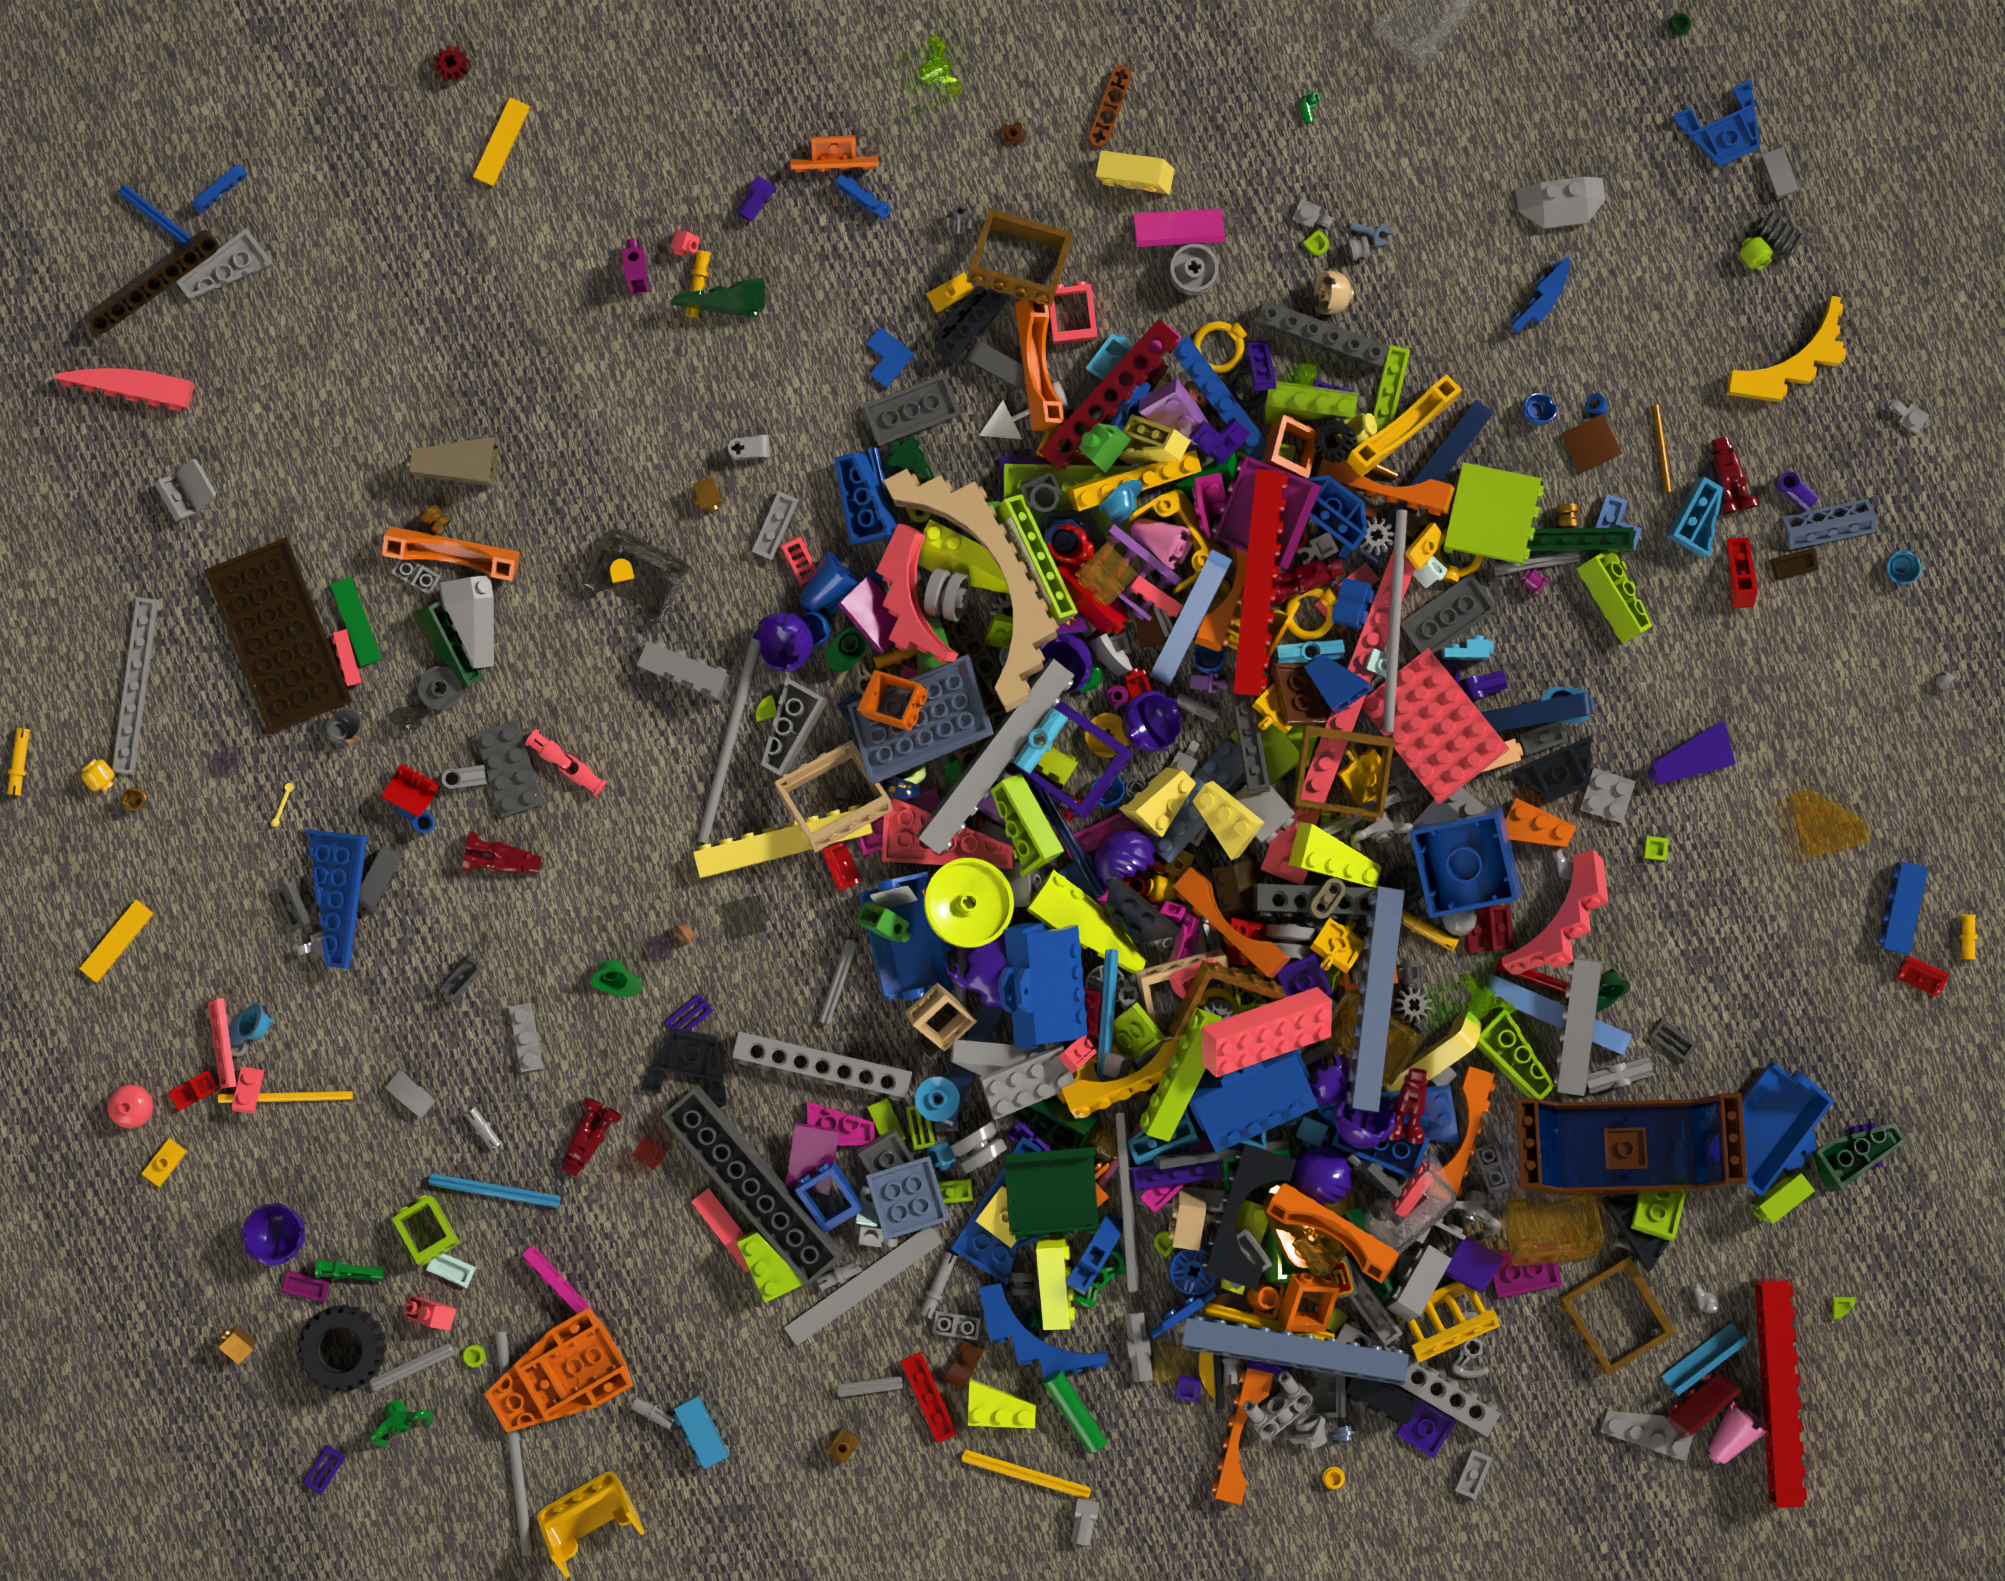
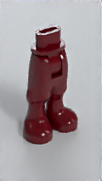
M1726 436L1712 440L1714 450L1711 453L1713 455L1716 477L1715 483L1723 487L1719 515H1727L1738 510L1743 511L1759 506V499L1756 496H1750L1746 489V475L1734 450V445L1730 444L1729 437ZM1731 486H1733L1736 491L1738 506L1735 500L1733 499Z
M1327 559L1328 563L1326 560L1314 561L1298 566L1290 572L1279 573L1278 579L1273 582V587L1277 588L1275 605L1282 604L1286 599L1296 594L1302 595L1331 581H1335L1337 576L1344 575L1345 572L1341 559L1334 561Z
M469 831L466 851L488 853L492 857L465 853L462 872L470 873L474 868H486L493 873L525 872V874H529V872L539 874L542 856L533 855L531 851L527 852L523 849L503 844L501 841L485 842L479 839L476 832Z
M1410 1068L1409 1074L1405 1076L1398 1098L1393 1104L1395 1128L1387 1139H1401L1406 1113L1409 1112L1410 1116L1405 1127L1404 1137L1413 1144L1424 1142L1425 1132L1420 1126V1117L1423 1116L1426 1110V1086L1428 1084L1426 1070Z
M585 1096L582 1103L586 1109L584 1118L575 1126V1132L569 1143L566 1156L563 1158L565 1162L561 1168L577 1177L581 1169L585 1168L586 1163L591 1159L599 1145L604 1142L607 1128L612 1123H618L622 1118L620 1113L605 1106L597 1126L592 1129V1124L604 1104Z

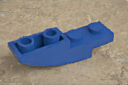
M1568 257L1563 261L1558 259L1550 268L1553 272L1548 277L1543 275L1535 283L1537 288L1534 292L1540 298L1538 299L1535 296L1526 305L1529 309L1524 314L1519 312L1511 320L1513 325L1510 330L1515 335L1530 320L1538 325L1554 306L1566 282L1570 265Z
M1108 1212L1100 1223L1101 1228L1096 1230V1233H1094L1084 1253L1065 1282L1083 1295L1086 1294L1123 1232V1221Z

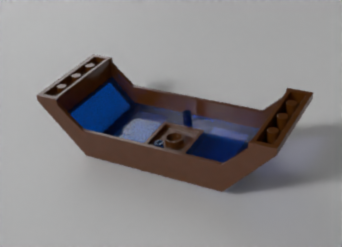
M1724 1093L1686 1100L1564 1103L1540 1100L1539 1098L1515 1100L1520 1189L1559 1196L1693 1193L1748 1182L1742 1093Z

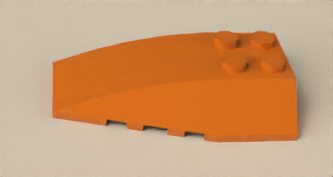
M588 1307L550 1329L484 1395L506 1433L596 1408L632 1387L633 1382L627 1364L604 1323Z

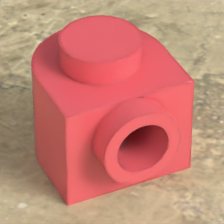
M675 230L670 248L674 249L673 253L685 257L686 253L696 255L700 238L687 231Z

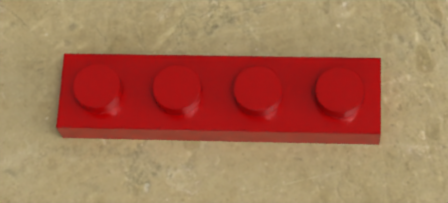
M922 1351L902 1359L901 1363L936 1443L956 1435L957 1431Z

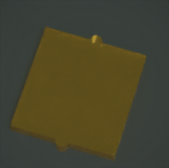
M1154 1345V1361L1151 1363L1154 1366L1153 1382L1177 1383L1179 1375L1192 1377L1193 1367H1195L1193 1351L1181 1349L1182 1346Z

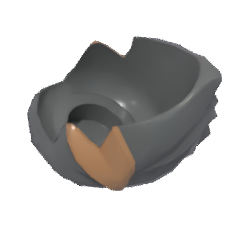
M346 707L334 710L324 722L326 738L332 743L342 746L355 742L363 730L362 713Z

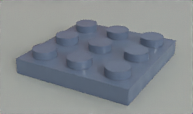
M930 1156L865 1176L884 1240L949 1221Z

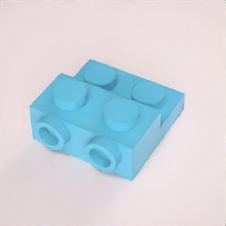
M1119 332L1117 335L1112 333L1087 365L1086 369L1103 381L1132 349L1127 344L1129 340Z
M1480 635L1470 636V638L1462 643V648L1461 644H1448V646H1445L1440 651V660L1485 661L1489 658L1490 654H1493V641L1484 640V636Z

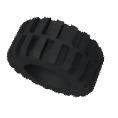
M332 1306L319 1312L308 1320L307 1325L300 1332L302 1334L301 1338L298 1339L297 1346H299V1352H297V1358L301 1360L302 1364L300 1367L302 1372L305 1370L308 1374L307 1378L311 1382H316L317 1387L329 1389L330 1392H349L363 1386L376 1376L385 1360V1334L379 1328L381 1325L377 1320L374 1321L368 1311L364 1312L357 1306ZM344 1327L351 1329L358 1335L362 1343L361 1358L356 1365L349 1369L331 1367L322 1355L321 1344L323 1338L334 1328Z

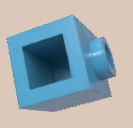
M1302 1116L1294 1136L1302 1139V1145L1314 1148L1315 1145L1319 1147L1322 1143L1326 1144L1330 1132L1327 1131L1328 1126Z

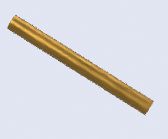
M1658 404L1651 406L1663 492L1668 493L1672 492L1660 405Z

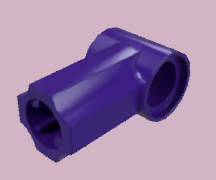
M758 175L750 185L749 193L736 212L753 223L764 204L770 201L769 197L772 193L776 192L777 187Z
M1794 472L1783 473L1775 480L1777 490L1785 493L1805 512L1819 498ZM1785 477H1788L1792 482L1790 488H1787L1783 483Z
M1503 670L1460 680L1462 689L1470 700L1485 697L1486 694L1508 688Z

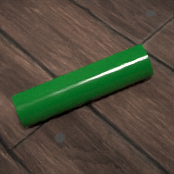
M1061 1368L1043 1378V1385L1087 1452L1092 1454L1101 1450L1106 1445L1107 1439Z

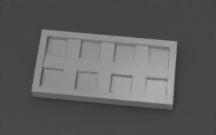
M1061 1044L979 1078L994 1120L1063 1092L1061 1088L1075 1083L1072 1072L1064 1066L1062 1060L1058 1057L1065 1051Z

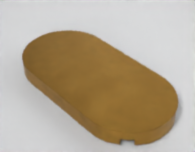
M1287 1182L1275 1184L1267 1190L1265 1200H1263V1210L1285 1260L1299 1269L1311 1268L1317 1265L1323 1257V1238L1318 1229L1297 1224H1284L1266 1213L1271 1199L1282 1184L1286 1183L1291 1186V1183Z

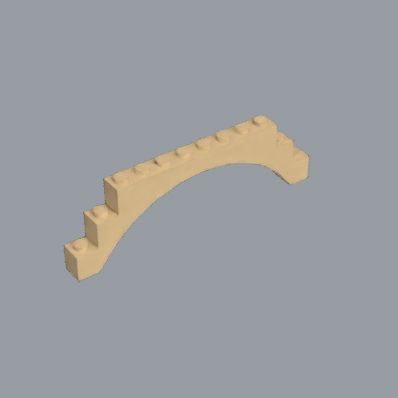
M908 469L884 480L885 487L895 506L927 511L950 520L970 533L989 552L1002 571L1010 591L1013 607V636L1008 659L994 688L1006 712L1030 701L1028 693L1031 692V689L1025 678L1044 669L1042 661L1045 658L1038 647L1058 638L1056 630L1059 627L1053 617H1048L1046 611L1049 609L1044 599H1038L1035 593L1038 589L1033 579L1028 580L1025 574L1028 573V570L1023 561L1018 562L1015 556L1018 552L1013 542H1007L1005 538L1008 535L1002 523L998 525L995 517L998 515L992 504L987 505L985 499L988 497L983 487H977L974 481L954 491L949 480L944 481L941 475L920 485L916 475H910Z

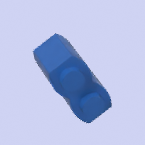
M1344 578L1340 586L1338 599L1333 608L1332 621L1338 625L1360 629L1362 624H1365L1367 621L1368 612L1366 608L1374 599V591L1371 585L1366 582Z

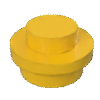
M1332 1466L1324 1471L1322 1480L1326 1487L1338 1489L1343 1485L1345 1475L1340 1468Z

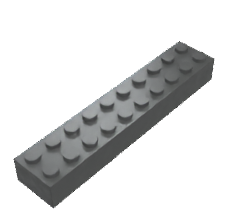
M699 1085L694 1087L661 1116L807 1287L845 1254L833 1239L822 1231L813 1216Z

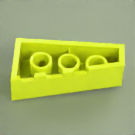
M1299 822L1288 865L1362 886L1377 887L1381 871L1380 865L1311 823Z
M1051 1232V1237L1038 1238L1036 1247L1043 1330L1070 1329L1071 1321H1075V1307H1071V1301L1074 1297L1073 1288L1065 1283L1072 1272L1068 1262L1070 1260V1248L1067 1245V1236H1060V1232Z

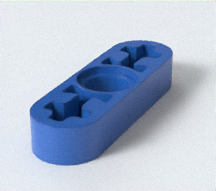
M241 164L234 166L195 198L191 203L192 207L198 214L203 213L221 198V194L225 191H230L248 175L247 171Z

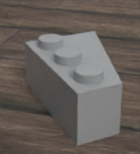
M1431 1245L1418 1249L1413 1257L1414 1263L1405 1271L1402 1282L1395 1289L1385 1309L1406 1322L1422 1314L1452 1260Z

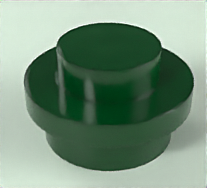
M1683 13L1673 15L1669 21V29L1675 35H1684L1691 28L1690 18Z
M1036 1308L1027 1310L1022 1319L1024 1326L1031 1331L1038 1330L1043 1323L1042 1312Z

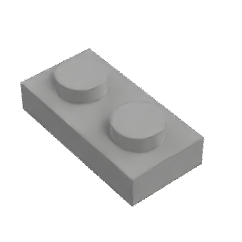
M1471 1449L1454 1490L1476 1500L1493 1458Z

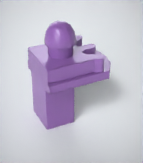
M1210 672L1208 676L1191 675L1190 689L1207 690V694L1217 693V688L1225 690L1229 687V682L1226 679H1218V673Z

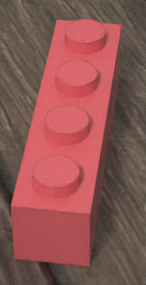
M1138 574L1135 575L1129 584L1132 592L1137 595L1138 593L1142 594L1144 600L1147 602L1151 600L1154 602L1153 606L1159 610L1163 608L1166 610L1165 614L1170 617H1177L1184 607L1181 603Z
M347 629L334 632L332 641L337 646L335 652L337 658H340L341 661L339 667L344 673L343 680L348 687L362 684Z
M1424 1162L1417 1167L1413 1176L1409 1178L1408 1183L1401 1189L1403 1191L1401 1195L1392 1202L1391 1208L1396 1214L1404 1218L1408 1216L1437 1176V1172L1433 1167Z

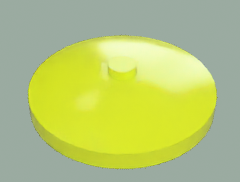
M961 858L942 866L930 879L924 895L925 915L933 931L949 944L962 948L981 947L994 941L1009 925L1014 909L1013 892L1006 877L994 865L977 858Z

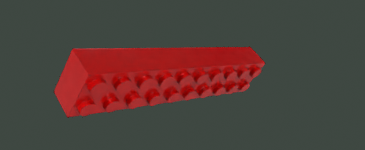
M1256 469L1233 693L1260 696L1262 691L1267 689L1268 676H1264V669H1268L1270 654H1266L1267 646L1270 647L1272 642V632H1268L1269 624L1274 622L1275 610H1271V602L1276 601L1277 588L1273 587V582L1278 579L1279 565H1275L1276 557L1281 555L1282 543H1278V535L1283 534L1284 521H1280V514L1285 512L1286 499L1282 498L1283 490L1288 488L1289 476H1285V471Z
M1781 1277L1754 1279L1764 1428H1768V1431L1765 1433L1769 1503L1776 1508L1804 1507V1500H1807L1806 1487H1803L1802 1478L1806 1476L1804 1464H1801V1455H1804L1803 1442H1800L1799 1433H1802L1803 1427L1802 1420L1798 1419V1410H1801V1400L1796 1392L1800 1382L1799 1375L1795 1374V1365H1798V1355L1793 1347V1342H1796V1330L1792 1329L1795 1310L1790 1302V1297H1793V1286L1789 1284V1280Z

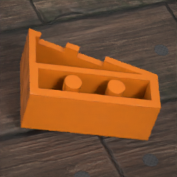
M1518 798L1512 800L1505 814L1510 841L1564 848L1568 846L1576 829V826Z

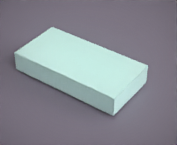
M444 1253L429 1262L426 1271L467 1288L476 1267Z

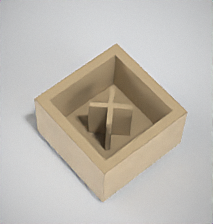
M1179 1190L1178 1198L1174 1197L1173 1213L1168 1230L1169 1239H1172V1247L1199 1251L1206 1213V1194Z

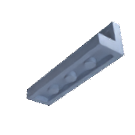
M1869 499L1782 517V522L1787 532L1789 550L1876 532V514ZM1865 507L1867 510L1866 512L1862 513L1855 511L1856 509ZM1839 512L1845 514L1843 517L1833 516ZM1820 517L1823 521L1815 522L1812 519ZM1792 522L1802 523L1796 527H1791L1790 525Z

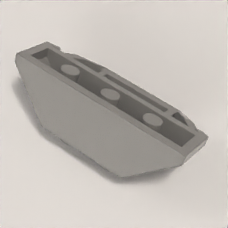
M1577 177L1540 182L1515 190L1518 212L1543 229L1586 224L1606 200L1603 178Z

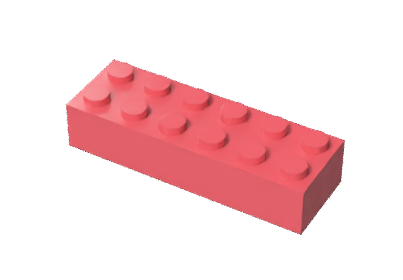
M1318 987L1203 1026L1202 1064L1217 1078L1331 1037L1332 999Z

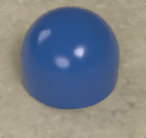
M1598 393L1589 396L1585 403V410L1595 417L1604 414L1608 408L1607 400ZM1591 400H1600L1597 408L1590 409L1589 402Z

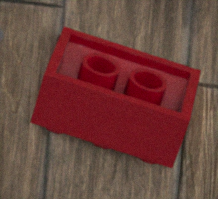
M1719 1373L1714 1376L1708 1374L1700 1381L1702 1386L1698 1390L1691 1389L1684 1395L1686 1400L1681 1405L1676 1403L1667 1411L1669 1415L1665 1419L1679 1436L1685 1439L1692 1436L1741 1391Z

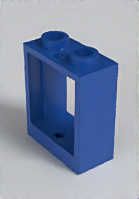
M835 1161L829 1164L824 1162L816 1168V1172L811 1175L807 1173L797 1180L796 1193L824 1233L862 1211L863 1202ZM831 1175L849 1203L824 1217L806 1189Z

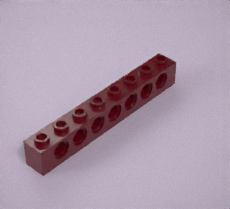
M1158 319L1044 444L1039 453L1058 470L1061 467L1066 469L1074 460L1071 456L1076 451L1082 452L1079 449V445L1082 443L1083 435L1075 434L1074 427L1078 423H1083L1087 427L1086 432H1090L1095 424H1102L1106 418L1111 420L1119 411L1116 407L1122 401L1126 403L1134 394L1132 389L1136 385L1141 387L1149 378L1146 374L1152 368L1156 370L1163 363L1162 356L1166 352L1171 354L1179 345L1176 342L1179 336ZM1152 341H1159L1162 344V349L1159 352L1154 353L1150 351L1149 345ZM1139 357H1143L1147 361V365L1143 369H1137L1134 366V361ZM1122 374H1129L1132 377L1129 385L1123 386L1119 383V378ZM1109 390H1113L1117 394V398L1113 402H1107L1104 399V394ZM1092 407H1099L1102 410L1099 418L1093 419L1089 416V411ZM1062 440H1069L1072 443L1069 451L1063 452L1059 449V444Z

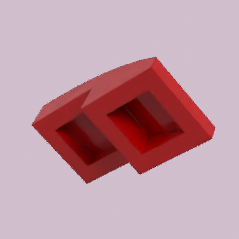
M208 1070L168 1091V1094L179 1112L218 1091L219 1087Z

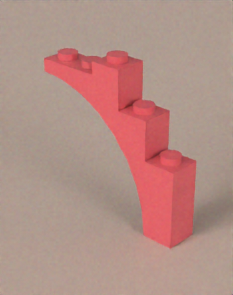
M898 524L876 570L877 573L883 575L882 579L892 584L882 606L889 609V614L898 617L889 640L895 642L894 646L906 652L907 649H918L924 653L929 651L934 654L933 658L942 663H946V661L955 662L958 653L945 645L934 633L925 618L919 601L917 565L919 553L926 535L910 526Z
M1594 849L1573 856V875L1569 891L1557 915L1549 925L1531 942L1519 950L1502 957V965L1512 975L1521 974L1535 967H1541L1546 963L1554 969L1573 962L1571 939L1579 938L1591 932L1588 910L1608 904L1604 862Z

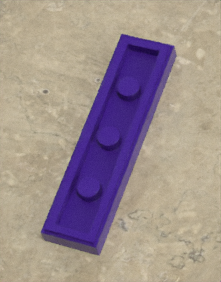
M1220 1160L1159 1169L1155 1165L1131 1168L1134 1191L1223 1179Z

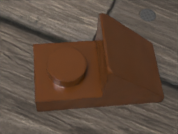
M964 1340L944 1381L964 1390L984 1350Z

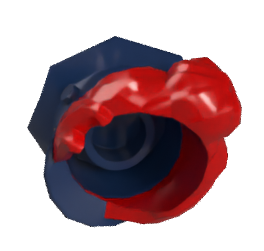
M1055 519L1045 528L1043 533L1044 542L1055 560L1063 563H1075L1079 559L1087 561L1093 556L1094 546L1092 542L1088 541L1085 530L1073 519Z

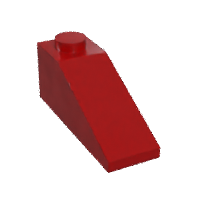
M1727 538L1731 607H1754L1758 592L1749 538Z

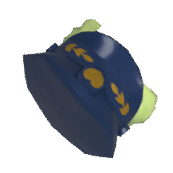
M923 763L884 779L881 786L890 798L897 799L920 797L922 790L919 784L927 774L926 764Z

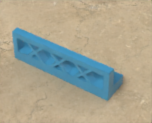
M1730 1322L1660 1376L1671 1391L1679 1396L1749 1341Z

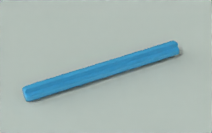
M1107 949L1105 951L1097 1078L1108 1079L1110 1077L1104 1075L1102 1070L1106 1053H1111L1118 966V950Z
M431 1174L429 1177V1185L555 1208L559 1207L561 1201L560 1196L438 1174Z

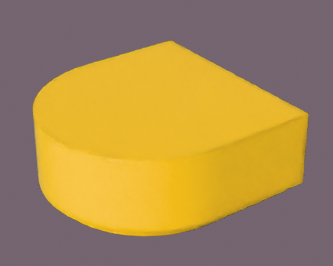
M617 559L611 564L610 573L613 583L635 579L632 566L626 559Z

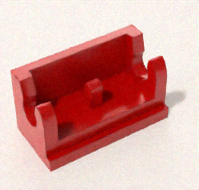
M845 841L822 849L839 891L862 882Z
M1905 956L1895 979L1937 997L1938 994H1941L1950 974L1911 956Z

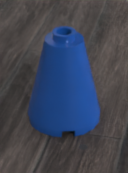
M831 552L824 555L799 596L801 601L799 605L808 613L809 611L816 612L854 588L859 582L852 570L841 564L842 560Z

